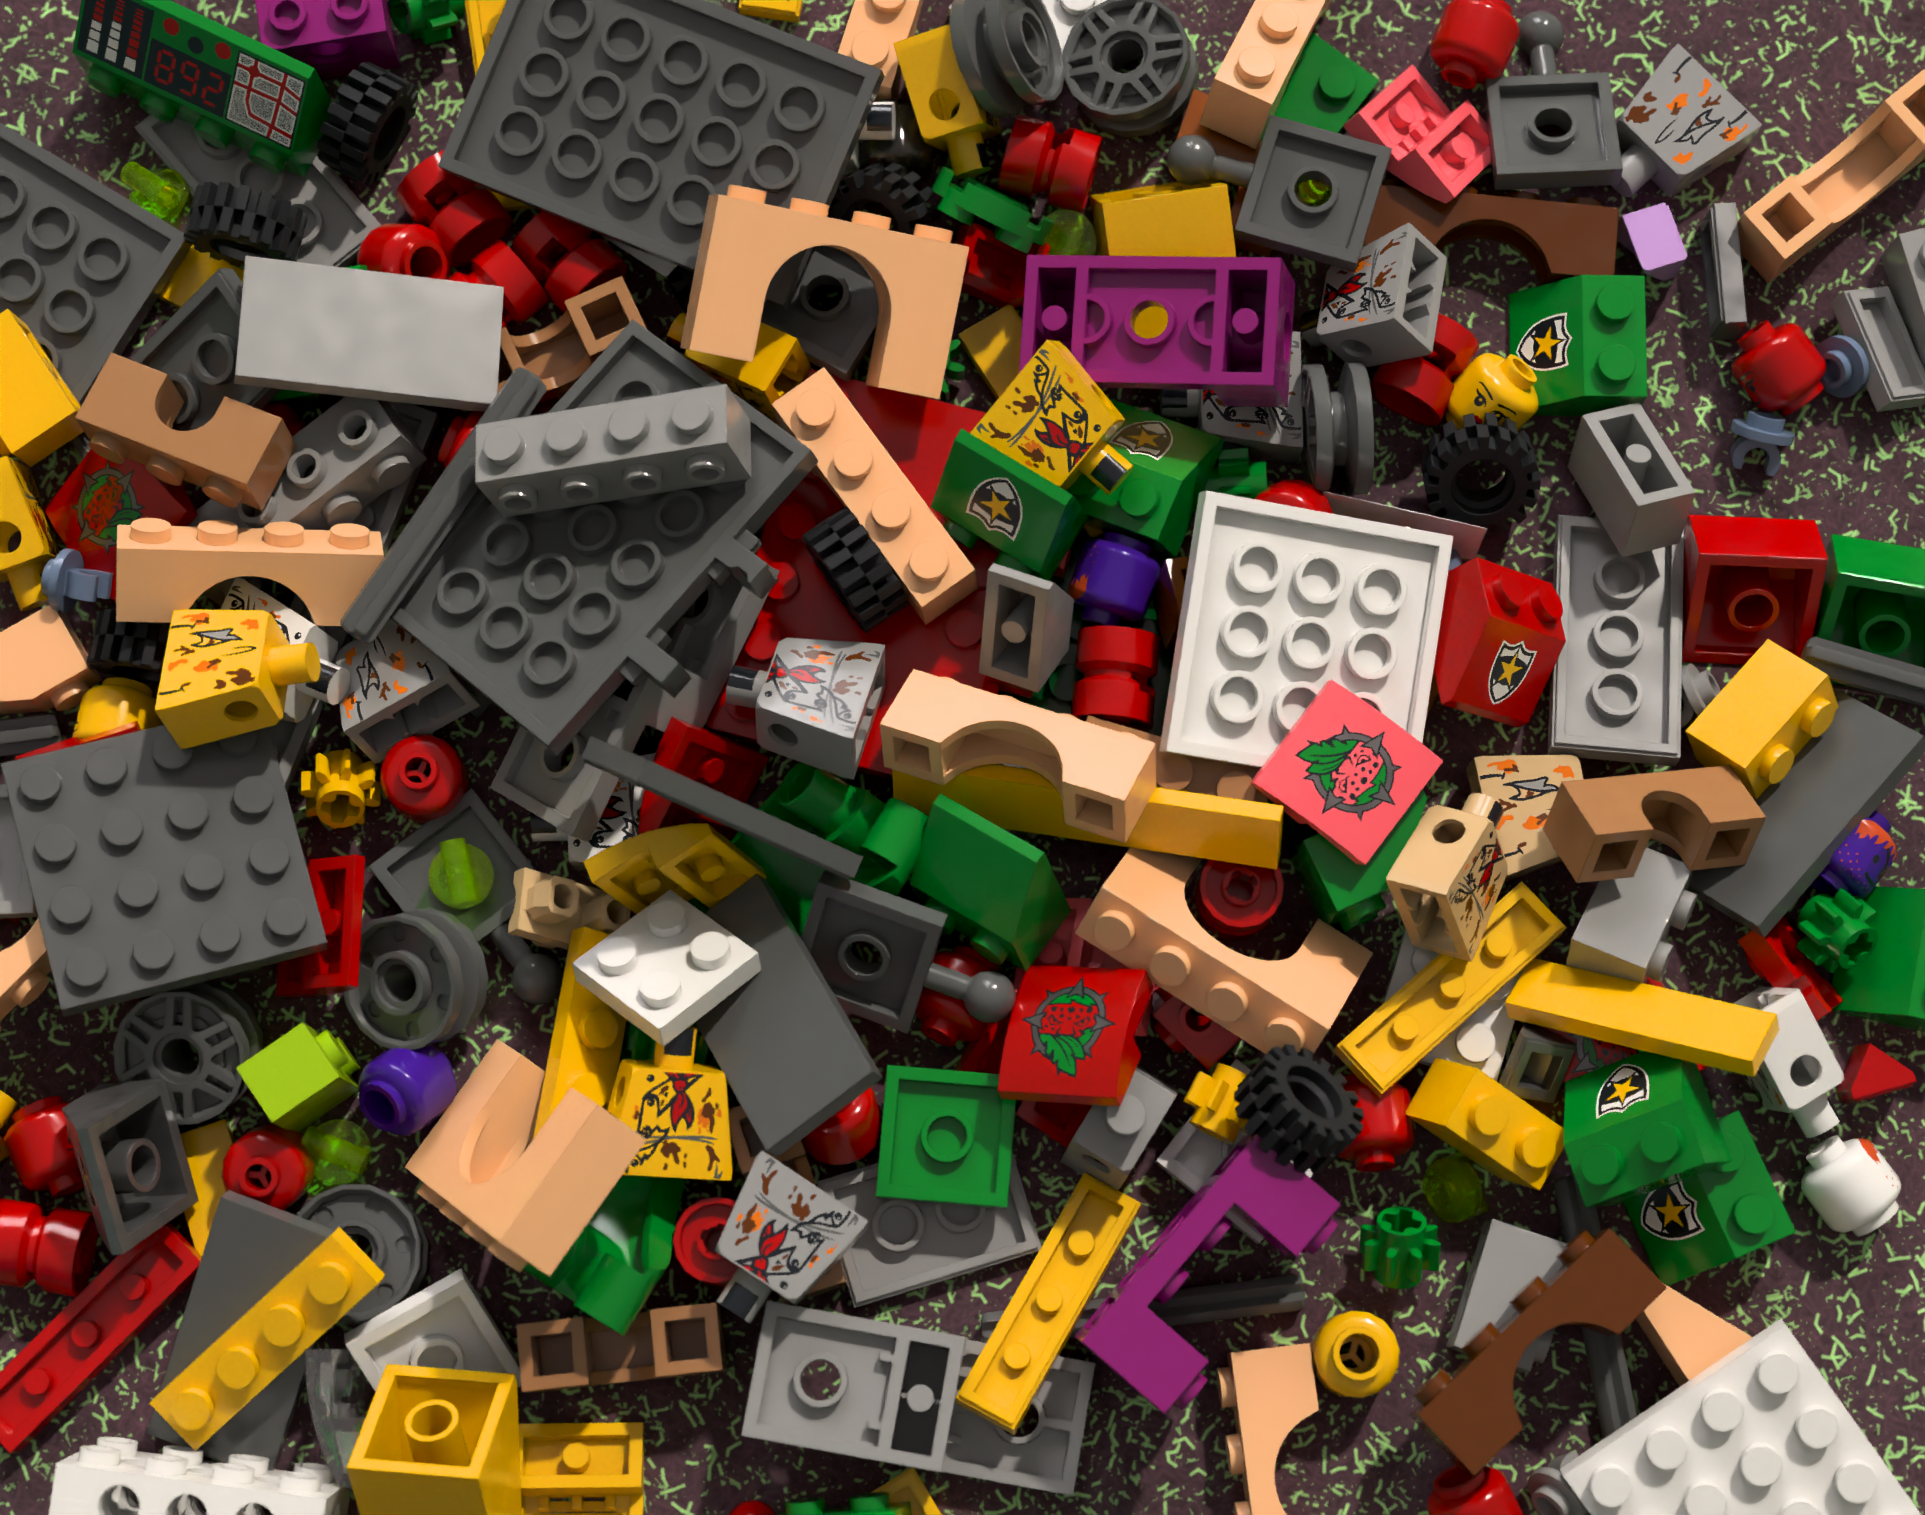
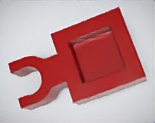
M1784 916L1765 938L1752 930L1740 938L1738 943L1745 950L1747 962L1754 973L1761 979L1769 981L1773 988L1800 989L1816 1021L1830 1013L1832 1008L1843 1001L1833 986L1819 976L1812 967L1814 963L1796 948L1802 939Z

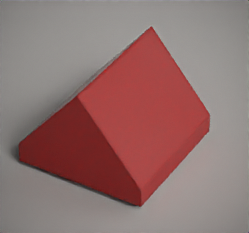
M1871 1043L1854 1046L1844 1071V1080L1839 1084L1836 1093L1839 1101H1843V1104L1853 1103L1914 1086L1913 1082L1917 1081L1913 1071Z

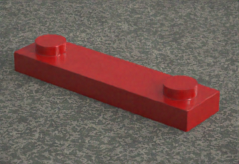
M170 1222L126 1253L118 1255L0 1371V1443L9 1453H19L196 1277L202 1256Z

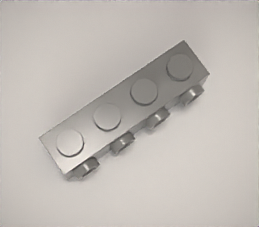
M727 384L476 425L475 484L504 518L751 479V421Z
M345 396L293 436L297 447L262 511L243 503H239L237 508H230L210 499L196 510L197 516L189 526L198 527L199 523L207 520H225L236 524L238 528H264L265 525L272 522H292L301 525L304 530H330L334 525L353 522L360 515L364 507L388 489L395 488L404 483L410 477L412 471L428 458L389 401ZM256 576L239 577L258 589H261V586L270 580ZM235 578L219 582L202 594L222 606Z

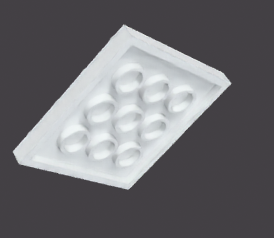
M1207 490L1199 492L1159 751L1261 768L1328 680H1333L1370 704L1422 743L1454 536Z
M1782 1319L1764 1329L1560 1468L1563 1477L1590 1515H1921Z

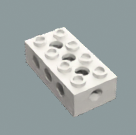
M121 1437L97 1438V1445L81 1446L79 1452L56 1463L49 1515H265L263 1506H265L272 1515H347L351 1483L350 1479L334 1477L335 1468L324 1464L296 1463L294 1472L278 1469L268 1471L269 1459L266 1457L231 1454L229 1455L228 1463L202 1460L204 1451L199 1448L194 1451L189 1446L168 1445L163 1447L162 1454L137 1451L138 1441ZM198 1498L205 1505L207 1513L200 1507Z

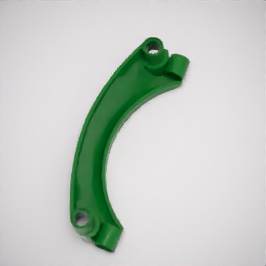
M798 762L790 769L779 787L758 809L862 856L863 859L855 877H849V879L895 896L899 895L917 864L921 842L929 818L918 809L896 798H889L888 802L884 804L869 791L852 787L838 775L802 762ZM738 831L730 842L763 867L768 877L765 880L770 884L801 937L817 883L825 869ZM695 897L688 901L704 914L710 910L709 907ZM628 1020L626 1021L619 1065L623 1059H633L631 1058L632 1051L626 1049L631 1024ZM709 1048L706 1064L713 1065L721 1070ZM622 1175L550 1277L529 1262L523 1268V1271L574 1302L573 1305L625 1337L670 1264L677 1213L686 1178Z

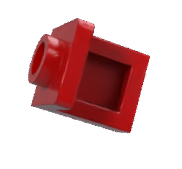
M974 222L971 226L968 224L961 225L955 244L969 247L961 291L1000 308L1006 305H1012L1014 308L1022 306L1024 304L1027 255H1048L1050 245L1045 243L1044 246L1033 243L1029 253L1026 254L996 239L993 231Z

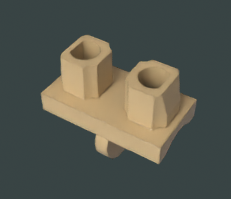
M525 867L514 872L513 884L516 890V901L508 925V934L530 939L537 947L544 949L558 947L568 950L573 929L587 927L611 934L630 920L631 910L601 889Z

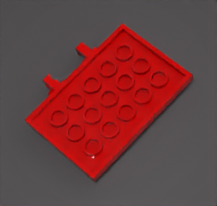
M810 369L807 379L818 372V370ZM830 374L939 522L943 524L945 520L941 519L930 506L954 439L961 428L970 433L986 412L910 393L865 385L866 382L851 379L848 383ZM810 471L765 522L760 540L763 545L758 549L756 555L769 566L780 571L777 576L779 581L770 590L734 665L768 672L778 642L785 638L885 645L886 687L857 770L893 780L892 769L884 767L880 723L913 669L938 677H949L961 684L997 695L1000 690L1032 698L1034 691L979 673L988 569L999 553L979 541L970 550L954 540L976 571L978 589L927 625L924 624L909 603V605L865 633L849 615L846 607L841 604L832 587L830 588L825 580V576L816 566L814 558L810 555L806 544L802 540L804 533L844 508L831 489ZM1070 548L1053 576L1065 577L1071 556ZM727 678L710 713L706 727L708 731L719 735L758 744L755 709L726 703Z

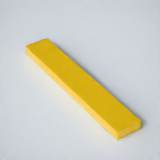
M1001 764L983 765L959 774L944 786L892 769L893 798L913 806L928 817L933 802L941 793L1003 829L1277 869L1281 855L1284 807L1281 805L1156 787L1127 842L1123 843L1064 824L1063 801L1059 792L1048 779L1028 768Z

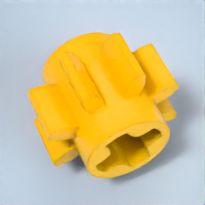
M350 749L335 750L325 755L321 753L316 754L315 772H301L300 795L306 797V815L308 817L317 815L323 823L329 825L332 829L344 828L356 823L361 825L365 823V806H380L381 783L375 781V764L373 761L363 762Z
M1218 1063L1212 1077L1199 1071L1183 1101L1196 1108L1189 1123L1202 1132L1231 1145L1234 1144L1240 1131L1247 1134L1243 1126L1249 1120L1238 1118L1235 1108L1239 1103L1234 1101V1092L1247 1074L1222 1063Z

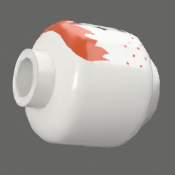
M1835 1135L1818 1144L1807 1154L1806 1159L1811 1166L1801 1179V1189L1825 1223L1833 1231L1843 1233L1853 1231L1856 1236H1863L1885 1224L1898 1211L1899 1204L1896 1202V1198L1901 1191L1899 1177L1870 1140L1854 1138L1843 1142L1838 1135Z

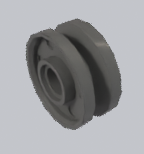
M954 0L952 2L949 21L951 41L957 63L970 92L984 110L995 118H1008L1019 114L1027 103L1030 105H1043L1056 100L1063 87V57L1055 26L1042 0Z
M1106 0L1089 9L1071 28L1062 51L1064 79L1086 119L1103 132L1124 138L1152 135L1174 123L1187 109L1192 92L1199 83V62L1196 52L1177 14L1159 0ZM1141 60V64L1135 70L1128 73H1120L1127 63Z
M1362 362L1344 363L1337 392L1330 391V385L1323 365H1303L1301 370V406L1303 416L1301 468L1303 481L1312 484L1315 489L1320 490L1322 493L1324 491L1329 492L1333 468L1341 467L1342 477L1348 493L1351 495L1368 494L1371 488L1374 469V416L1370 382L1365 364Z
M423 908L374 919L361 929L358 987L344 992L346 1007L359 1029L375 1043L386 1048L414 1050L431 1046L437 1042L454 1039L474 1025L485 1005L489 978L484 953L471 930L447 912L433 908Z
M211 980L153 994L141 1000L121 1021L113 1044L115 1073L120 1082L165 1078L177 1124L201 1123L221 1114L230 1105L240 1100L249 1090V1087L236 1067L264 1049L263 1031L252 1008L232 989ZM180 1039L187 1040L195 1046L199 1055L198 1064L188 1061L183 1056L180 1050Z
M342 1184L317 1194L296 1214V1216L334 1230L340 1227L347 1235L352 1236V1240L367 1238L373 1249L371 1260L386 1275L376 1287L337 1322L346 1325H361L421 1291L430 1270L431 1244L422 1220L404 1200L372 1185Z

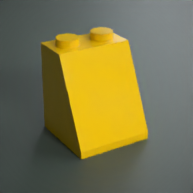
M1211 177L1197 185H1186L1177 181L1089 195L1100 256L1236 257L1228 187L1226 184ZM1148 307L1141 311L1135 320V333L1142 338H1154L1160 335L1168 323L1167 311L1160 307Z
M387 1364L346 1467L359 1514L522 1515L518 1393L515 1374Z

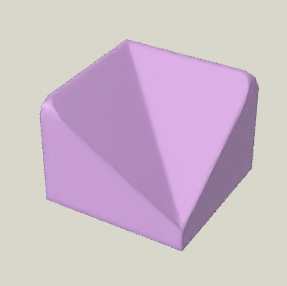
M1664 202L1622 215L1617 229V241L1637 256L1642 270L1647 275L1662 281L1675 278L1687 258V253L1669 205L1666 206Z

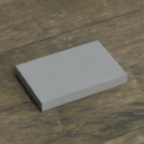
M1013 1152L1011 1156L1007 1209L876 1198L879 1163L817 1181L818 1187L869 1222V1227L865 1233L840 1259L854 1308L1039 1252L1041 1249L1040 1240Z

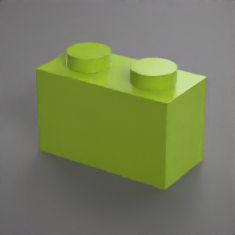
M302 1022L236 1067V1069L270 1121L286 1130L299 1132L358 1091V1085L351 1075L358 1071L360 1066L339 1037L334 1038L327 1029L319 1033Z

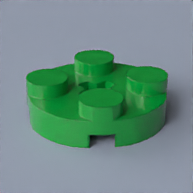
M942 167L932 187V191L941 196L937 204L938 210L970 226L975 217L978 216L996 225L993 231L996 239L1026 254L1029 253L1033 243L1041 246L1045 245L1055 222L1043 215L1038 226L1029 222L1032 216L1028 212L1029 207L967 176L961 187L950 183L954 176V170Z

